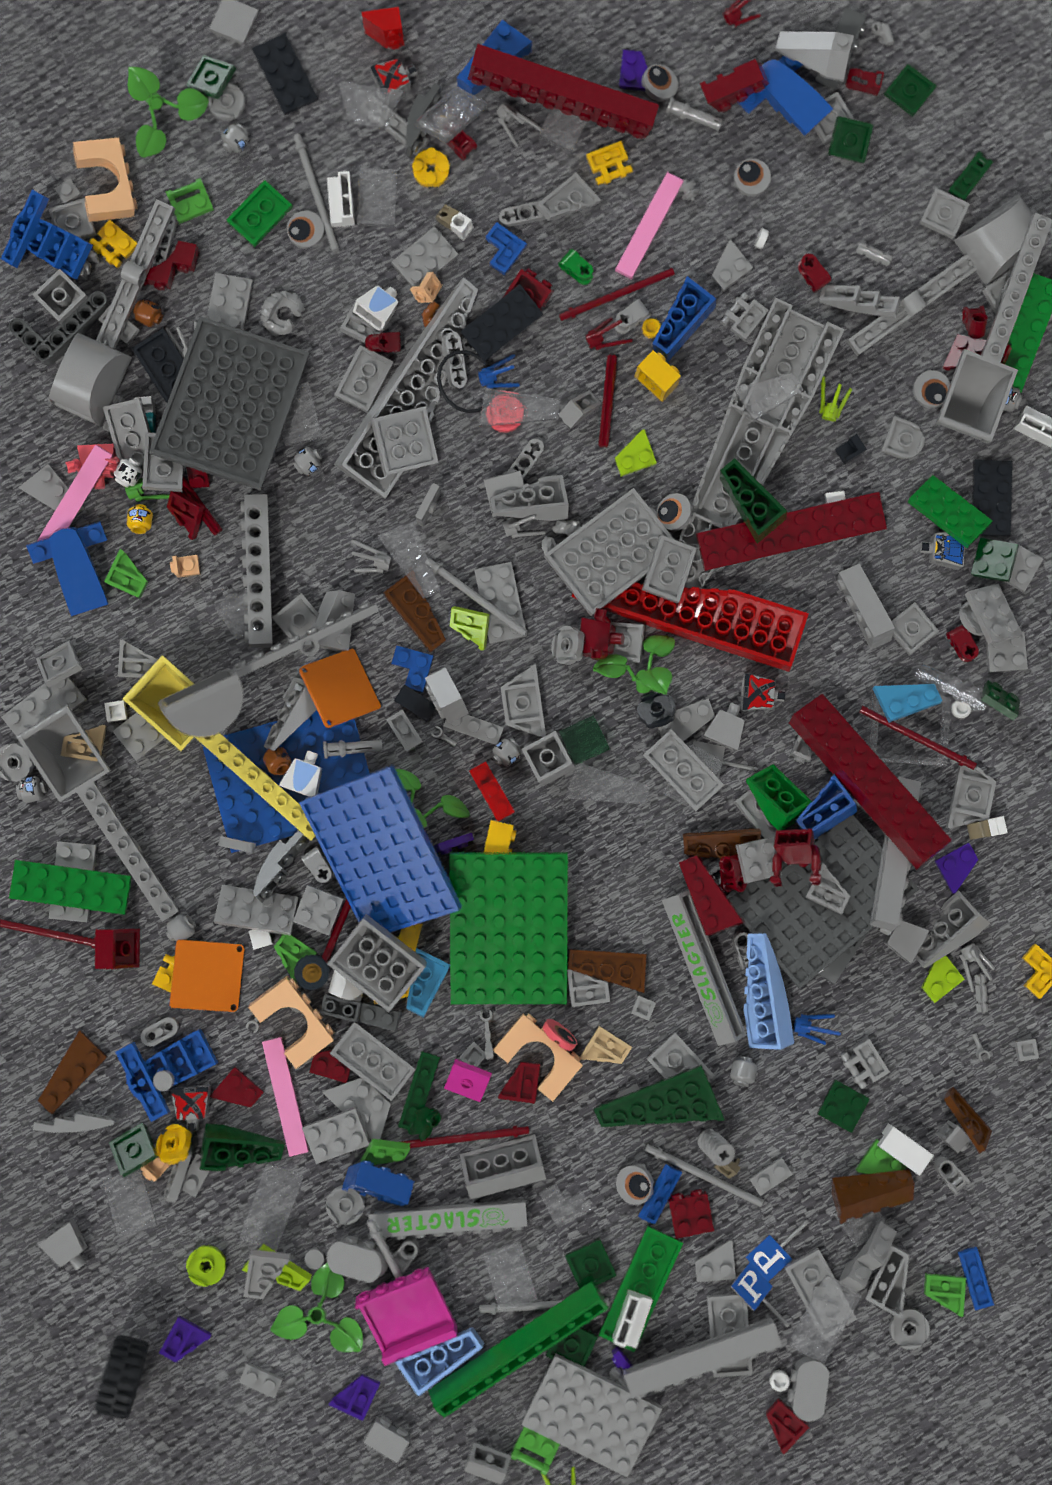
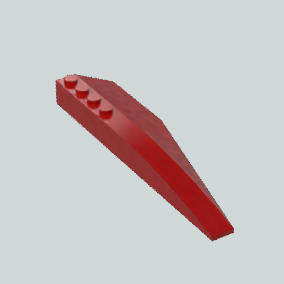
M634 583L602 608L673 635L788 672L792 667L809 613L737 590H719L715 588L684 587L679 603H675L643 591L644 584Z

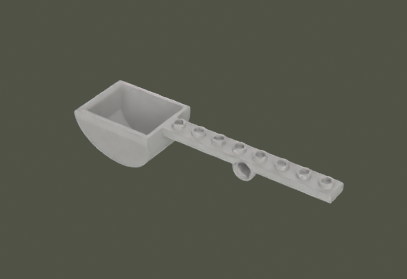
M1021 196L1013 197L957 237L954 242L964 256L904 298L900 303L896 317L880 316L849 338L846 342L856 356L863 353L972 273L976 272L985 286H987L1007 270L1013 268L1033 215ZM1047 235V237H1046V240H1045V243H1044V244H1046V243L1048 242V239H1049V236H1048V235Z
M156 199L130 261H127L122 268L121 283L97 339H91L81 333L75 335L55 376L48 398L49 403L98 426L103 425L106 419L103 407L113 403V398L132 357L115 350L175 212L173 206Z
M1038 213L1032 215L1010 278H1008L1001 294L1003 297L982 354L979 355L966 349L962 351L936 421L937 425H942L984 443L992 441L1018 372L1017 369L1002 364L1001 360L1052 224L1051 218Z
M363 603L354 612L352 610L346 611L341 614V618L334 620V618L329 619L323 623L324 626L318 629L317 627L310 628L306 631L307 634L301 637L299 635L293 636L284 645H281V643L274 645L270 648L271 651L265 654L263 652L257 653L252 656L253 660L238 662L234 665L235 668H227L163 698L158 702V705L171 724L187 735L207 737L218 734L228 728L240 713L243 703V689L239 680L240 677L297 650L306 656H313L319 650L318 640L375 614L379 610L376 604ZM310 640L312 642V648L308 651H305L303 647L304 643Z
M68 705L64 706L17 735V739L59 802L77 792L161 921L163 922L179 912L177 905L144 857L140 845L130 836L97 786L95 780L111 770ZM80 732L81 736L74 739L84 738L93 752L89 756L96 757L98 761L61 756L64 737L71 734L76 735Z

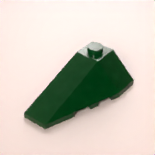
M206 1123L202 1138L199 1168L200 1170L225 1171L227 1167L238 1166V1168L244 1167V1164L249 1163L263 1164L279 1161L282 1158L285 1142L227 1125Z

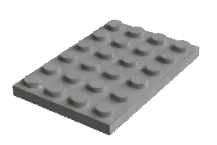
M633 488L544 554V558L589 615L592 616L596 608L602 609L648 573L659 536L663 535L671 539L674 538Z
M555 1353L524 1415L521 1425L628 1478L662 1411V1405L646 1397L640 1399L631 1398L629 1389Z

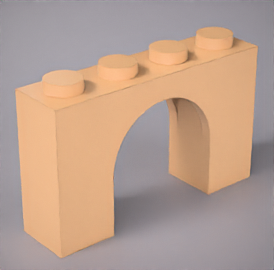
M119 138L73 142V153L77 168L104 167L112 171L119 182L118 186L110 193L85 196L88 222L133 217L134 211L137 210L136 198H132L133 184L132 180H128L129 166L128 162H124L125 148L123 144L120 145Z
M286 976L251 1002L248 1008L260 1023L284 1007L296 1008L304 1014L308 1023L305 1034L287 1047L284 1052L297 1069L334 1041L333 1034L335 1032L329 1024L325 1025L321 1020L323 1016L317 1009L313 1010L308 996L305 993H300L297 982L293 978L289 979Z
M523 1013L493 1048V1051L509 1063L519 1049L529 1042H542L550 1047L554 1054V1065L537 1088L553 1102L583 1066L580 1062L581 1058L574 1051L570 1054L567 1050L559 1047L558 1041L550 1040L545 1034L543 1027L540 1028L535 1024L537 1020L528 1013L526 1016Z

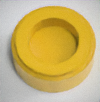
M649 318L644 321L642 332L648 338H655L661 328V324L658 320Z

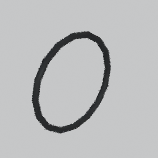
M468 350L453 351L444 357L438 367L437 382L439 391L445 401L456 410L465 413H478L490 405L495 397L496 388H492L489 400L480 408L468 410L459 407L447 397L443 390L441 382L442 367L449 358L457 354H468L476 357L486 368L489 367L487 361L483 362L477 353Z

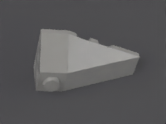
M780 32L775 51L793 61L804 64L809 70L813 69L820 73V76L823 78L844 82L853 50L854 35L839 32Z
M563 475L542 477L536 483L530 485L527 483L518 490H509L490 498L492 514L494 516L526 518L535 515L536 518L534 520L544 521L568 519L569 503Z
M294 677L282 699L285 701V704L276 714L278 721L270 729L264 745L265 748L274 751L317 710L302 679Z
M959 890L941 907L943 910L942 915L938 920L934 919L931 923L934 927L915 956V959L924 969L975 938L990 924Z

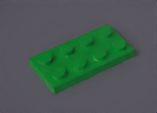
M934 475L908 500L911 506L966 548L992 523L989 517Z

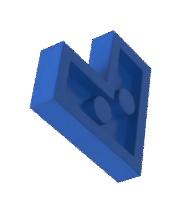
M497 222L485 237L488 242L499 249L490 261V266L505 276L527 247V243Z
M396 645L391 664L409 669L405 685L412 690L423 693L426 685L425 678L429 674L434 656Z

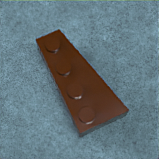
M910 1169L832 1178V1197L840 1224L846 1223L847 1219L853 1217L855 1219L861 1218L863 1214L871 1211L876 1213L881 1211V1208L887 1206L891 1208L913 1201L915 1184Z

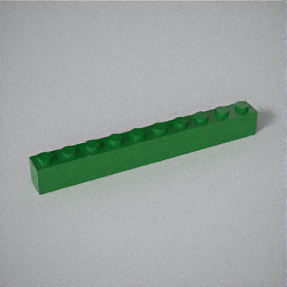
M593 1282L584 1285L580 1290L551 1307L548 1311L536 1317L533 1321L518 1329L515 1333L503 1339L500 1343L485 1351L458 1371L453 1372L443 1381L437 1383L428 1390L434 1409L443 1418L447 1417L608 1310V1305L599 1288Z

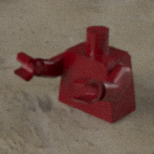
M596 608L594 613L595 620L581 618L580 631L584 633L582 651L584 657L590 656L592 660L605 659L608 654L614 652V644H624V633H615L616 627L606 617L607 610Z
M813 829L776 831L774 841L776 853L772 858V872H774V876L770 877L771 883L775 887L782 886L780 872H782V863L784 861L786 864H798L800 867H806L811 863L813 874H811L809 881L813 882L812 885H820L821 855L819 847L814 842Z

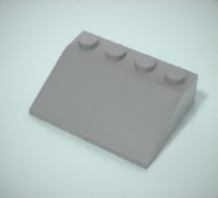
M365 914L327 964L390 1012L425 969L427 961Z

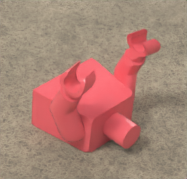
M114 444L77 445L80 460L73 459L72 461L65 462L68 473L80 471L95 445L100 446L113 455L111 459H105L109 463L93 487L94 489H104L105 478H114V471H116L120 462L116 455Z

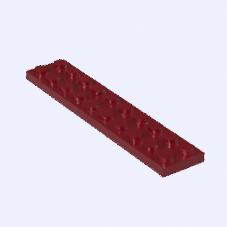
M875 492L788 512L786 520L758 544L745 522L696 533L703 569L707 571L887 529L880 493Z

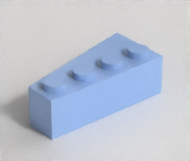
M471 1327L457 1333L455 1338L405 1357L395 1363L419 1396L482 1349L484 1342L475 1329Z

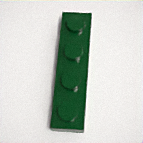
M421 1051L398 1127L408 1130L412 1120L416 1119L415 1112L419 1108L425 1107L440 1056Z

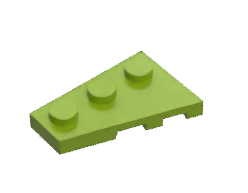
M263 1244L258 1249L262 1251L276 1252L273 1249L266 1246L265 1244ZM249 1260L243 1266L242 1271L247 1272ZM289 1260L287 1265L285 1264L282 1268L281 1274L275 1279L278 1284L301 1291L310 1281L312 1275Z

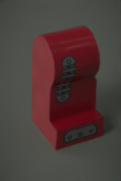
M856 68L850 69L845 86L848 89L878 96L884 72L876 71V73Z

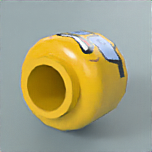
M143 504L131 507L127 515L128 528L136 534H144L146 531H149L152 527V511Z

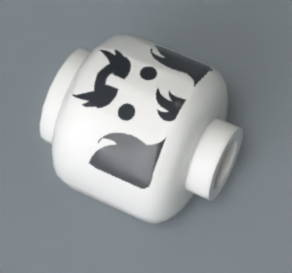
M133 458L129 460L121 459L116 471H114L115 481L127 488L135 486L143 473L139 467L140 463Z

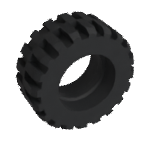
M124 1335L115 1337L94 1410L97 1414L122 1420L129 1418L149 1349L147 1341Z

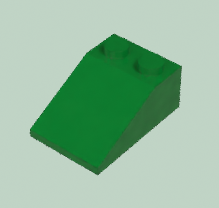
M774 764L746 779V783L764 816L778 831L795 824L799 816L812 802Z

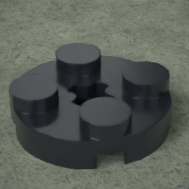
M656 691L645 694L637 706L639 719L651 729L667 725L675 719L676 706L674 699L669 694L665 695ZM656 706L657 708H662L658 712L653 711Z

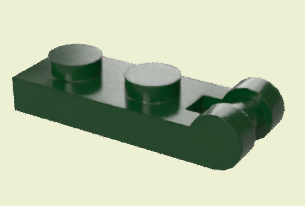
M978 151L948 190V193L964 201L994 161L990 158L989 160L986 159L983 153ZM976 163H980L983 167L981 168Z

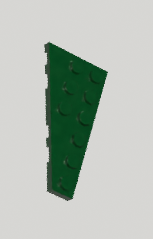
M702 1064L594 1107V1112L601 1127L725 1120Z

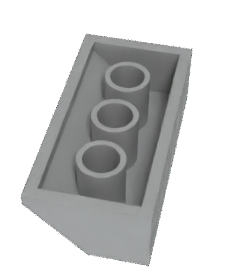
M535 1134L460 1154L466 1188L470 1199L546 1180Z

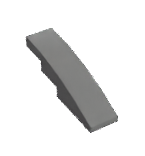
M825 285L819 298L820 303L857 313L892 317L897 316L901 303L900 297L881 296L880 291H861L860 286Z
M80 1111L76 1113L75 1118L60 1115L55 1118L54 1122L38 1120L34 1122L33 1130L53 1133L88 1131L114 1125L118 1122L119 1118Z

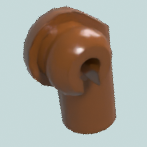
M435 301L431 302L422 313L425 327L440 307Z

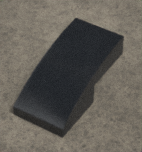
M405 684L394 699L395 702L426 722L436 709L434 703Z

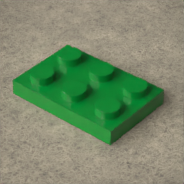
M264 180L226 221L255 248L293 206Z

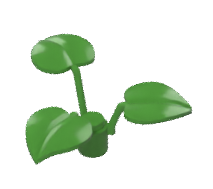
M128 67L127 86L129 94L135 100H145L150 106L149 111L152 117L153 128L149 125H143L136 135V148L141 157H148L161 152L166 144L165 134L163 131L156 129L157 123L154 110L161 108L163 103H166L174 108H179L178 115L181 119L191 121L199 118L205 112L208 98L196 89L187 88L179 93L177 97L178 104H174L158 94L157 91L159 90L160 83L154 73L141 67Z
M653 635L644 641V650L651 652L647 671L640 670L634 675L631 667L626 665L627 658L617 654L608 655L605 659H600L593 667V671L605 677L617 678L624 675L627 669L632 677V681H636V690L638 692L647 693L650 690H654L667 695L672 681L671 671L663 667H655L651 670L654 654L664 657L673 651L675 639L668 635Z
M395 769L405 790L411 791L410 801L413 803L415 790L421 788L419 779L409 771ZM452 795L442 796V803H438L423 816L418 809H415L424 828L427 825L425 818L439 807H443V811L452 817L467 818L470 816L464 803Z
M326 1263L317 1270L311 1282L312 1292L315 1295H322L318 1306L311 1309L306 1317H303V1311L299 1307L294 1305L287 1306L278 1313L270 1330L281 1338L294 1340L301 1338L307 1332L306 1320L313 1324L323 1322L336 1327L330 1335L331 1344L336 1350L340 1352H360L363 1346V1333L360 1325L354 1319L343 1318L339 1325L326 1319V1310L322 1307L326 1296L335 1298L344 1288L343 1275L333 1273L328 1263Z

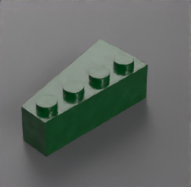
M735 458L720 470L721 483L758 544L786 520L787 510Z

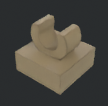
M737 1158L734 1162L731 1161L725 1166L715 1164L714 1168L730 1179L739 1172L741 1168L738 1166L740 1159Z

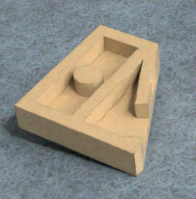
M106 725L85 730L101 756ZM80 732L76 735L71 734L64 737L61 756L98 761L96 757L89 756L93 752L84 738L74 739L81 736Z
M598 1026L581 1053L580 1058L581 1060L622 1064L632 1046L601 1026Z

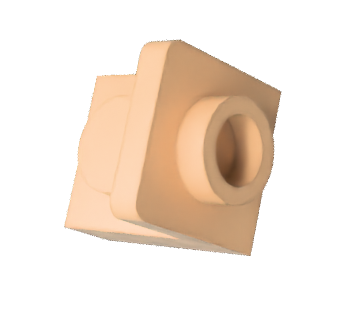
M427 272L420 286H412L410 291L419 303L433 302L442 284L434 272Z
M198 555L172 556L173 562H170L171 572L178 578L200 575Z
M158 1156V1158L140 1169L143 1171L142 1174L146 1179L155 1182L170 1165L161 1162Z

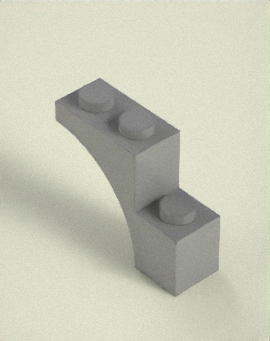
M879 1221L861 1251L845 1266L838 1283L853 1293L864 1289L872 1271L884 1265L897 1231Z

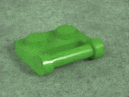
M201 178L174 191H166L171 206L175 208L174 213L179 224L214 210ZM198 189L201 192L176 203L175 198Z
M523 1427L510 1454L511 1459L514 1461L517 1459L539 1470L541 1474L546 1476L560 1444L527 1427ZM521 1447L546 1458L544 1463L520 1452Z

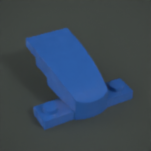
M783 56L779 61L774 59L763 64L762 67L769 84L761 92H754L748 96L747 100L738 102L750 114L767 99L776 113L780 111L789 124L793 123L804 136L833 110L814 88L795 73L803 64L793 61L786 56Z
M31 190L23 210L13 222L10 239L0 259L18 268L26 249H28L38 258L43 259L54 268L61 269L65 274L77 280L93 245L64 229L40 219L49 198L35 190Z
M101 521L80 528H63L53 533L49 538L26 545L33 564L53 558L61 589L71 616L108 605L102 583L86 548L107 541Z
M201 1028L158 1052L146 1061H144L135 1042L115 1052L126 1072V1081L130 1091L141 1101L151 1122L170 1112L160 1090L155 1087L153 1082L154 1076L162 1070L170 1071L174 1075V1085L218 1063Z

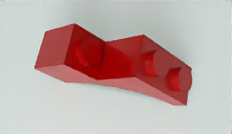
M486 762L469 771L497 821L515 812Z

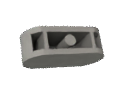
M347 1236L334 1243L327 1253V1263L333 1273L368 1283L384 1275L389 1266L375 1242L359 1241L354 1236Z
M814 1356L802 1357L795 1363V1369H792L790 1374V1381L793 1382L792 1389L788 1390L787 1400L790 1402L797 1417L808 1422L816 1421L824 1415L830 1375L825 1364Z

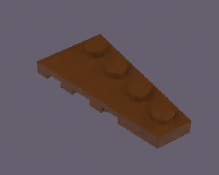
M413 570L383 592L385 598L430 653L445 643L446 639Z
M757 828L683 833L684 854L705 858L715 857L720 860L722 857L738 854L736 845L760 840L761 830Z
M569 949L568 969L644 993L646 954Z
M81 1030L77 1033L38 1099V1102L50 1114H53L108 1058Z

